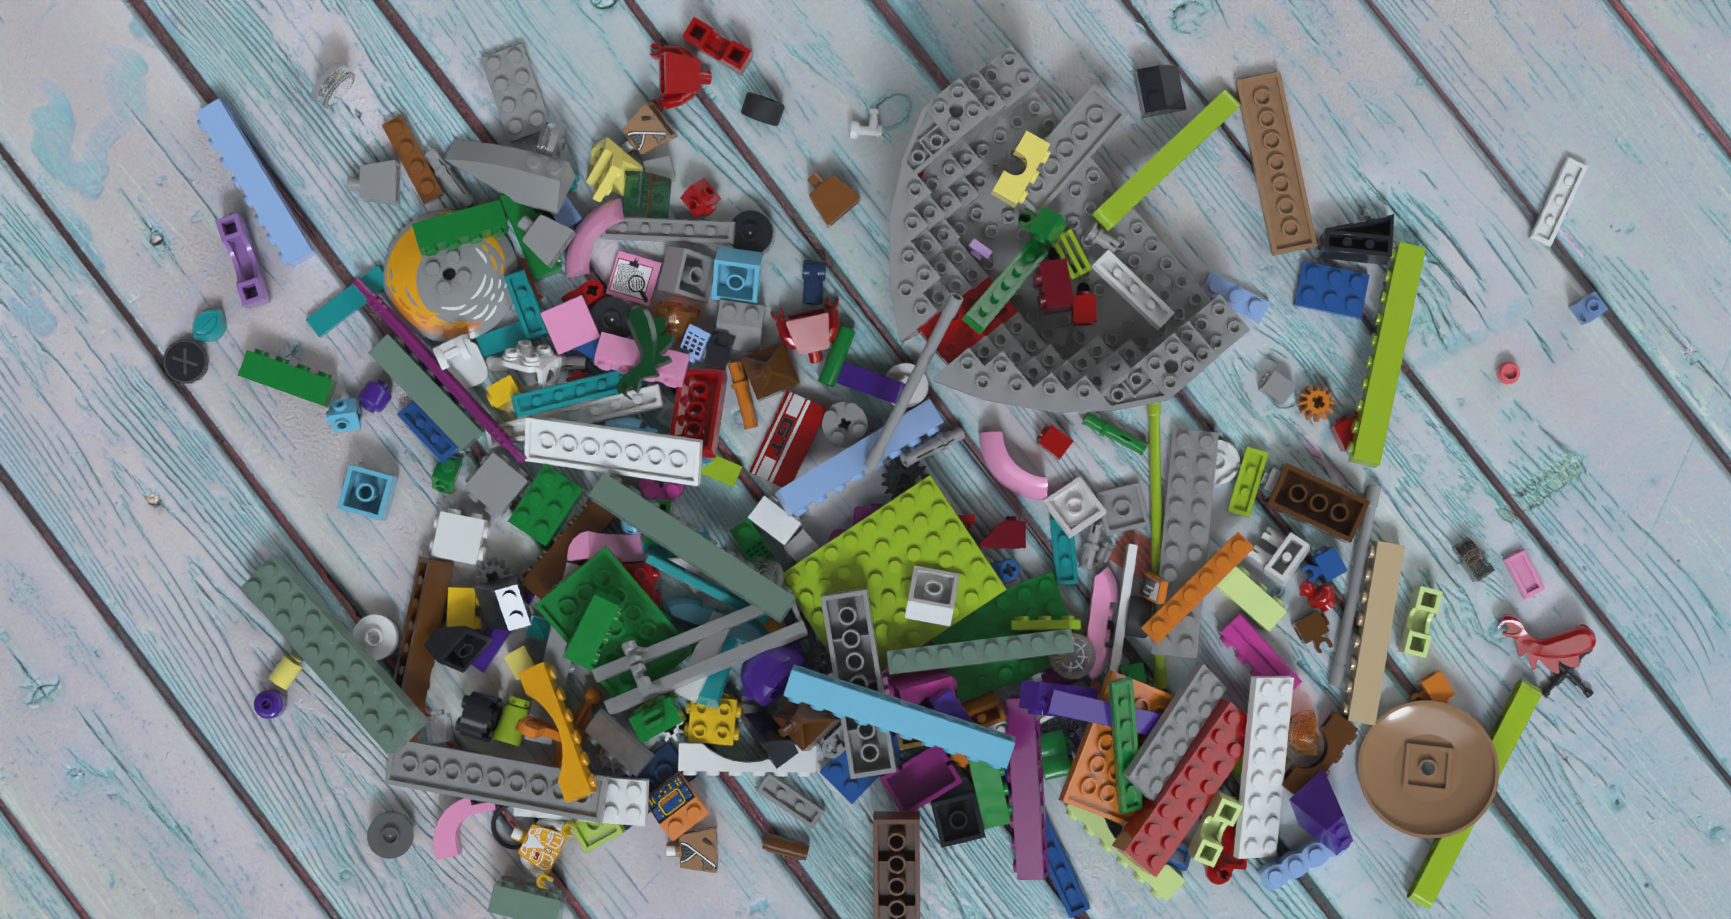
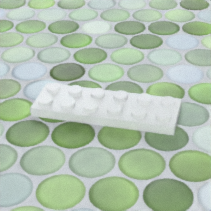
M610 776L602 823L634 826L648 825L649 779ZM514 807V816L591 822Z

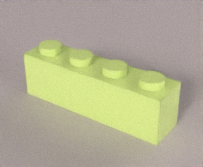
M1242 566L1239 568L1235 567L1216 588L1264 631L1270 632L1286 614L1287 611L1283 608L1285 604L1276 596L1271 598L1266 593L1268 589L1259 581L1254 583L1249 578L1251 574Z

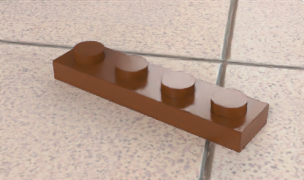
M399 115L382 124L423 204L426 205L444 195L404 117Z

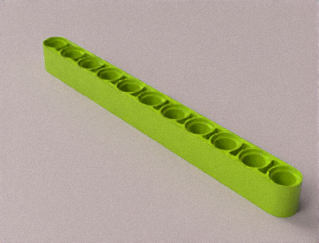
M1522 678L1517 681L1489 734L1498 757L1499 777L1542 695V689ZM1475 823L1457 834L1434 839L1408 889L1407 899L1426 909L1433 905Z

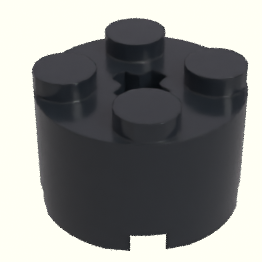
M473 691L470 695H465L461 703V707L464 709L461 717L457 719L455 730L460 731V734L463 736L490 742L492 738L489 735L491 731H495L501 718L502 707L498 706V703L502 702V699L477 691Z

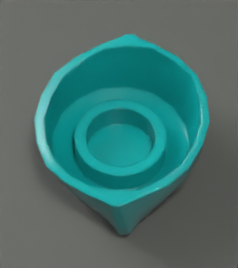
M205 309L199 312L192 323L193 337L205 342L219 340L223 337L227 328L224 313L216 309Z

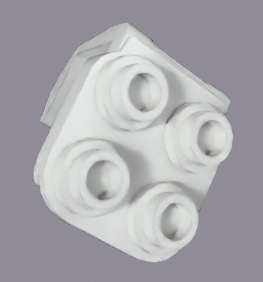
M462 334L432 348L441 369H448L466 390L487 379L489 370L479 347L471 342L468 334Z
M520 340L515 348L506 349L501 357L504 367L528 373H537L538 377L534 379L536 384L533 386H523L521 388L523 392L559 383L562 357L554 354L549 345L543 344L534 347L531 341ZM549 370H550V371H551V378H550V379H547V375H548Z

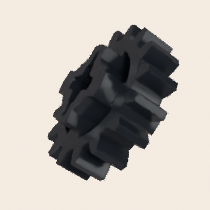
M900 457L899 462H896L894 459L891 460V467L885 466L888 473L881 475V477L886 478V481L881 483V486L888 487L884 493H892L891 500L900 495L896 492L897 490H908L914 486L915 478L920 476L921 480L929 476V474L923 473L926 466H918L920 460L910 465L915 468L912 471L902 468L901 465L903 463ZM894 470L897 474L896 481L893 484H891L890 476ZM902 474H904L905 476H911L912 474H915L909 480V486H907L905 483L896 486L899 483V481H901Z

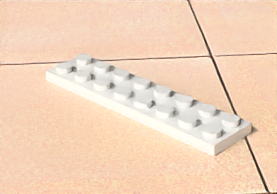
M531 415L525 418V456L527 457L525 461L699 486L701 484L703 440Z
M1251 676L1239 802L1243 808L1237 818L1233 855L1238 859L1276 857L1283 793L1282 783L1284 782L1294 677Z

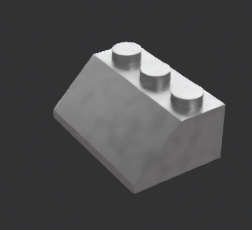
M602 708L584 730L588 733L585 738L594 746H597L599 743L604 747L603 754L612 762L617 759L623 765L620 769L629 777L632 774L637 777L655 757L651 751Z

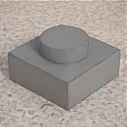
M1270 468L1268 472L1264 471L1260 481L1262 484L1260 489L1267 493L1272 492L1281 471L1275 468Z

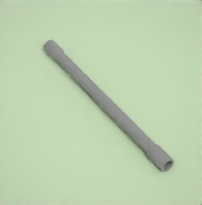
M950 293L939 320L875 445L871 448L864 462L868 468L877 469L885 449L951 320L955 317L963 302V298L959 294Z
M1367 486L1365 499L1370 501L1361 522L1335 658L1328 682L1329 685L1342 687L1354 616L1375 511L1381 491L1379 486Z

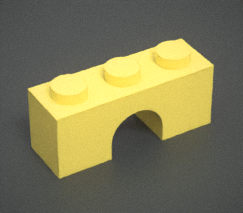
M1026 130L1013 155L1023 161L1025 166L1024 172L1020 175H1012L1003 171L991 195L1014 208L1018 202L1022 204L1029 193L1025 190L1028 183L1034 184L1040 173L1036 170L1040 162L1045 164L1051 154L1048 151L1050 143Z

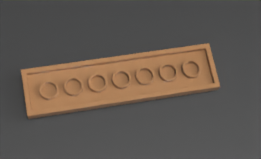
M1279 71L1236 80L1237 95L1241 104L1240 109L1271 254L1276 256L1317 247V241L1281 73Z

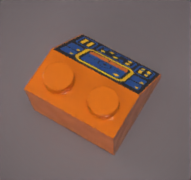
M680 771L649 793L648 808L672 841L709 814L706 803Z

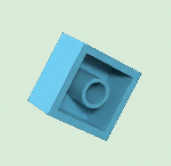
M718 247L714 259L712 299L757 305L761 290L763 253Z
M349 465L337 509L387 521L399 477Z

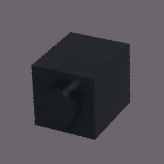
M714 330L708 343L704 364L724 369L725 371L732 355L736 337Z

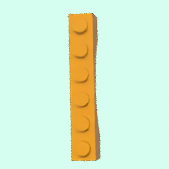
M542 662L518 672L525 693L547 710L558 728L563 754L558 784L565 803H573L597 793V780L588 768L589 758L586 752H583L581 749V736L577 730H574L572 724L574 718L571 710L566 708L564 702L566 696L562 687H559L556 681L558 674L555 667L550 663Z

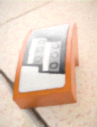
M1144 571L1140 594L1156 604H1165L1168 582L1160 579V576Z

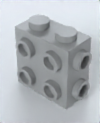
M494 452L491 455L489 453L486 454L480 461L482 466L477 472L472 471L465 480L467 484L464 486L468 490L466 495L476 503L480 500L486 506L483 509L493 517L496 514L502 517L531 483L527 479L529 474L519 466L517 469L511 466L509 463L512 460L502 452L499 455Z

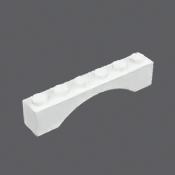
M679 742L678 771H683V775H697V771H706V775L718 776L720 772H729V776H742V772H752L751 776H765V772H774V776H788V772H797V776L809 777L811 773H816V746L812 750L802 751L794 744L799 753L776 769L768 758L749 761L736 760L718 754L704 743Z

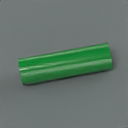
M840 325L818 382L830 387L835 386L856 332Z

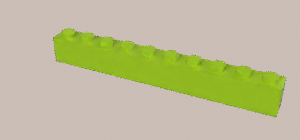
M1399 242L1392 249V258L1389 260L1391 261L1390 268L1386 269L1383 279L1386 282L1385 290L1381 291L1379 303L1382 304L1381 310L1377 312L1374 321L1377 329L1370 339L1372 352L1371 355L1367 356L1365 368H1368L1367 375L1363 377L1360 386L1363 394L1356 404V411H1359L1358 418L1353 421L1351 433H1354V436L1347 447L1348 462L1376 468L1381 463L1426 251L1424 247Z

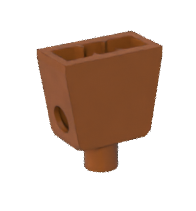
M815 172L807 180L815 189L809 194V198L828 229L861 201L858 194L834 175L824 180L818 172Z

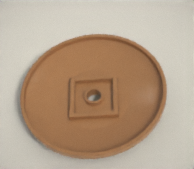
M1420 700L1408 702L1389 710L1376 721L1375 726L1372 725L1359 751L1358 778L1363 795L1369 806L1386 824L1414 837L1443 838L1466 830L1476 823L1487 811L1498 787L1499 763L1491 738L1483 726L1470 714L1448 703ZM1425 762L1433 763L1435 766L1434 773L1425 774L1421 768L1422 764Z

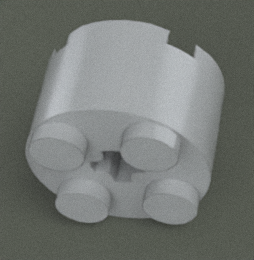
M839 402L832 405L825 412L822 428L826 439L831 444L840 448H849L864 439L867 433L868 422L864 411L858 405L851 402ZM845 419L846 422H851L849 430L845 431L844 428H839L841 420Z

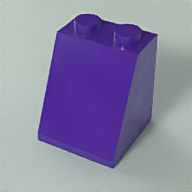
M1322 770L1293 795L1289 801L1299 826L1337 856L1341 851L1346 850L1350 846L1353 838L1327 775Z

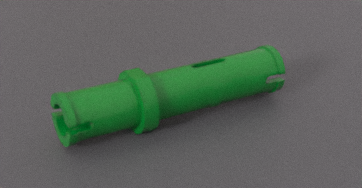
M1087 412L1082 421L1083 425L1099 432L1100 436L1103 437L1105 435L1139 453V455H1143L1148 446L1147 442L1111 424L1110 420L1107 419L1105 421L1091 412Z

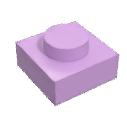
M975 238L968 246L969 254L978 261L983 259L986 262L993 252Z

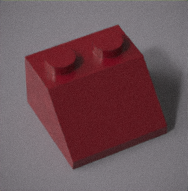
M1007 516L1006 521L998 523L978 543V547L987 549H1025L1026 521H1021V516Z

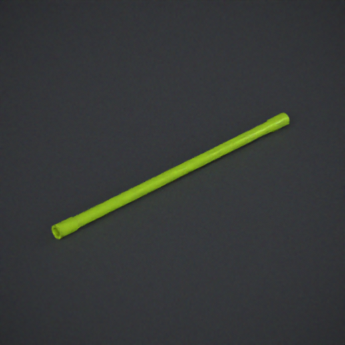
M1161 402L1147 404V414L1149 417L1152 573L1158 576L1163 538L1160 440ZM1153 602V615H1154V614H1155V609H1156V603ZM1154 655L1153 687L1156 689H1167V669L1165 666V656Z

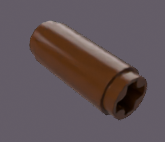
M767 833L762 845V849L767 852L800 861H806L810 845L801 841Z

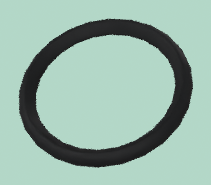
M502 805L492 817V835L504 848L518 850L522 844H507L497 834V817L504 809L510 807ZM532 817L533 821L537 823L538 818Z

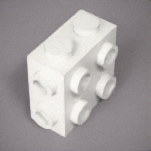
M448 508L447 512L440 511V515H436L434 521V528L436 529L435 538H431L429 551H432L431 556L480 565V561H484L486 555V548L483 546L485 539H488L491 526L488 525L489 520H484L481 514L471 512L469 516L460 515L461 510Z

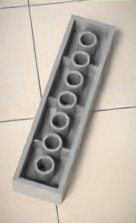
M868 587L822 594L821 603L834 678L885 694ZM850 717L841 718L851 779L897 772L891 731L885 733L879 731L877 726L871 724L866 726L860 725L854 721L855 719Z

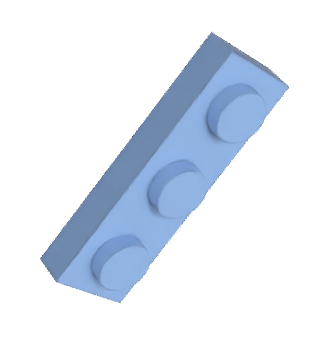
M1211 271L1201 287L1210 299L1213 300L1221 294L1235 312L1258 324L1270 305L1264 299Z

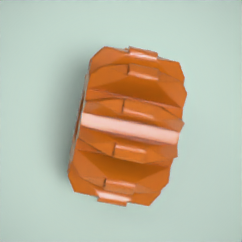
M1316 383L1313 385V389L1310 386H1306V393L1300 392L1298 394L1304 400L1297 401L1296 404L1303 405L1304 408L1300 409L1299 413L1307 412L1306 420L1313 416L1314 422H1319L1320 417L1326 420L1328 419L1327 413H1334V410L1329 407V405L1336 404V401L1329 399L1334 393L1326 394L1327 386H1323L1320 389L1319 384ZM1318 398L1320 406L1314 407L1315 403L1312 400Z

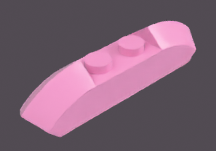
M1109 567L1104 568L1093 576L1085 632V637L1090 641L1094 649V662L1086 673L1092 681L1106 667L1112 648L1104 647V644L1109 642L1110 629H1107V622L1112 620L1113 607H1110V602L1118 603V587Z

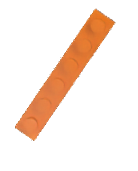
M1236 532L1141 629L1157 645L1254 547L1239 532Z

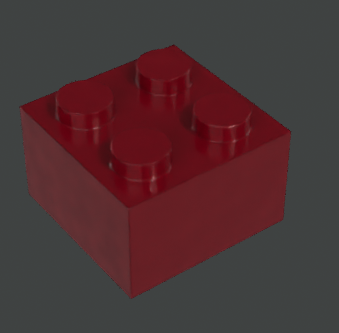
M1063 258L1039 263L1036 270H1034V274H1032L1034 287H1039V296H1037L1039 310L1043 309L1044 315L1070 311L1075 304L1067 259Z

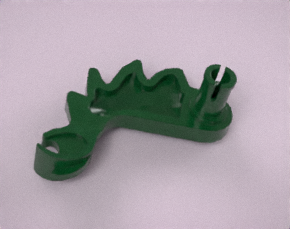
M643 305L633 306L626 315L627 324L641 356L638 365L633 370L624 374L617 384L619 395L622 393L630 400L632 398L627 394L628 389L634 388V391L639 393L641 382L644 379L659 377L660 373L656 368L663 367L672 362L669 356H663L671 348L675 340L672 334L664 336L668 328V321L665 317L653 318L651 312Z

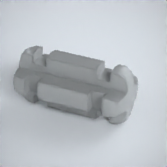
M1105 541L1101 543L1103 546L1099 548L1095 557L1096 562L1093 563V566L1099 569L1105 568L1104 564L1107 563L1110 557V550L1114 548L1112 544Z

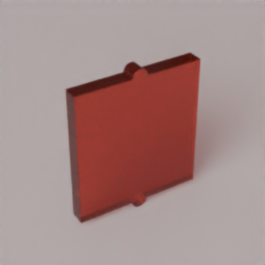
M1133 530L1127 531L1123 534L1120 541H1116V547L1111 553L1109 560L1123 568L1127 543L1137 545L1133 575L1142 580L1144 571H1148L1152 567L1151 542Z

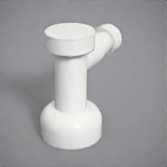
M870 109L869 127L860 126L859 122L851 121L850 139H857L859 135L877 136V139L882 138V125H878V109Z

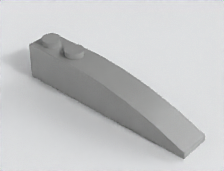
M453 141L444 159L447 163L464 173L476 177L483 184L490 185L495 191L509 196L516 203L558 214L575 179V174L569 162L526 150L489 143Z

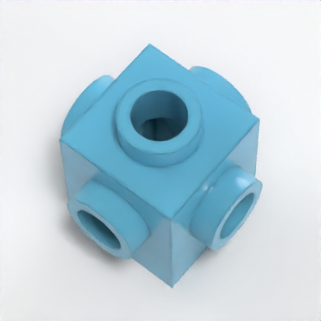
M357 397L330 401L329 410L326 411L325 415L327 424H331L334 433L361 429L362 412Z

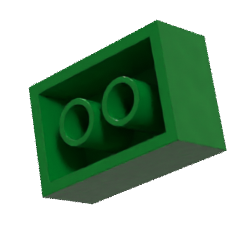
M545 464L508 519V522L544 546H550L552 540L558 534L586 489Z
M594 589L564 649L563 658L589 669L591 664L596 665L601 655L602 648H600L601 643H607L611 635L612 628L610 625L612 622L617 623L622 613L620 599L600 589Z

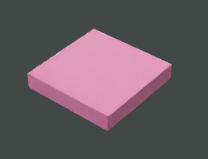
M583 295L540 313L558 355L600 337Z

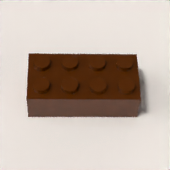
M1288 463L1282 464L1279 469L1281 471L1273 491L1268 494L1264 506L1344 543H1351L1370 501Z

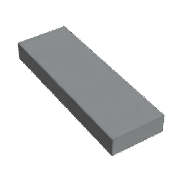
M771 772L767 773L756 789L758 793L811 829H813L825 811L824 808L777 776H774Z

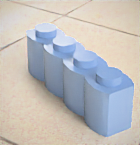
M1317 839L1303 842L1297 850L1283 853L1277 861L1263 864L1257 870V874L1268 890H1275L1284 886L1289 879L1301 877L1309 868L1319 867L1329 857H1336V855ZM1346 850L1341 851L1337 856L1343 854Z

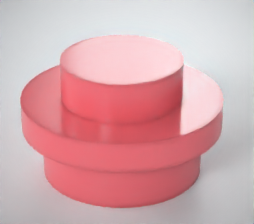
M1504 362L1497 369V377L1504 384H1513L1520 377V369L1513 362Z

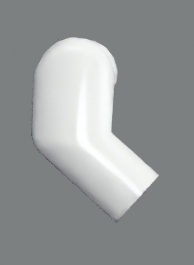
M489 356L486 359V365L491 371L509 370V368L502 365L501 358Z

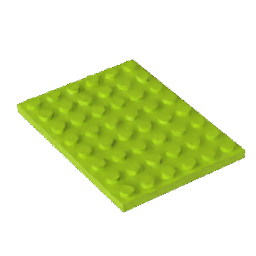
M931 475L782 573L784 578L783 585L794 591L795 603L829 653L821 595L868 587L881 672L888 668L887 651L922 646L1007 590ZM914 566L959 574L950 626L905 618Z

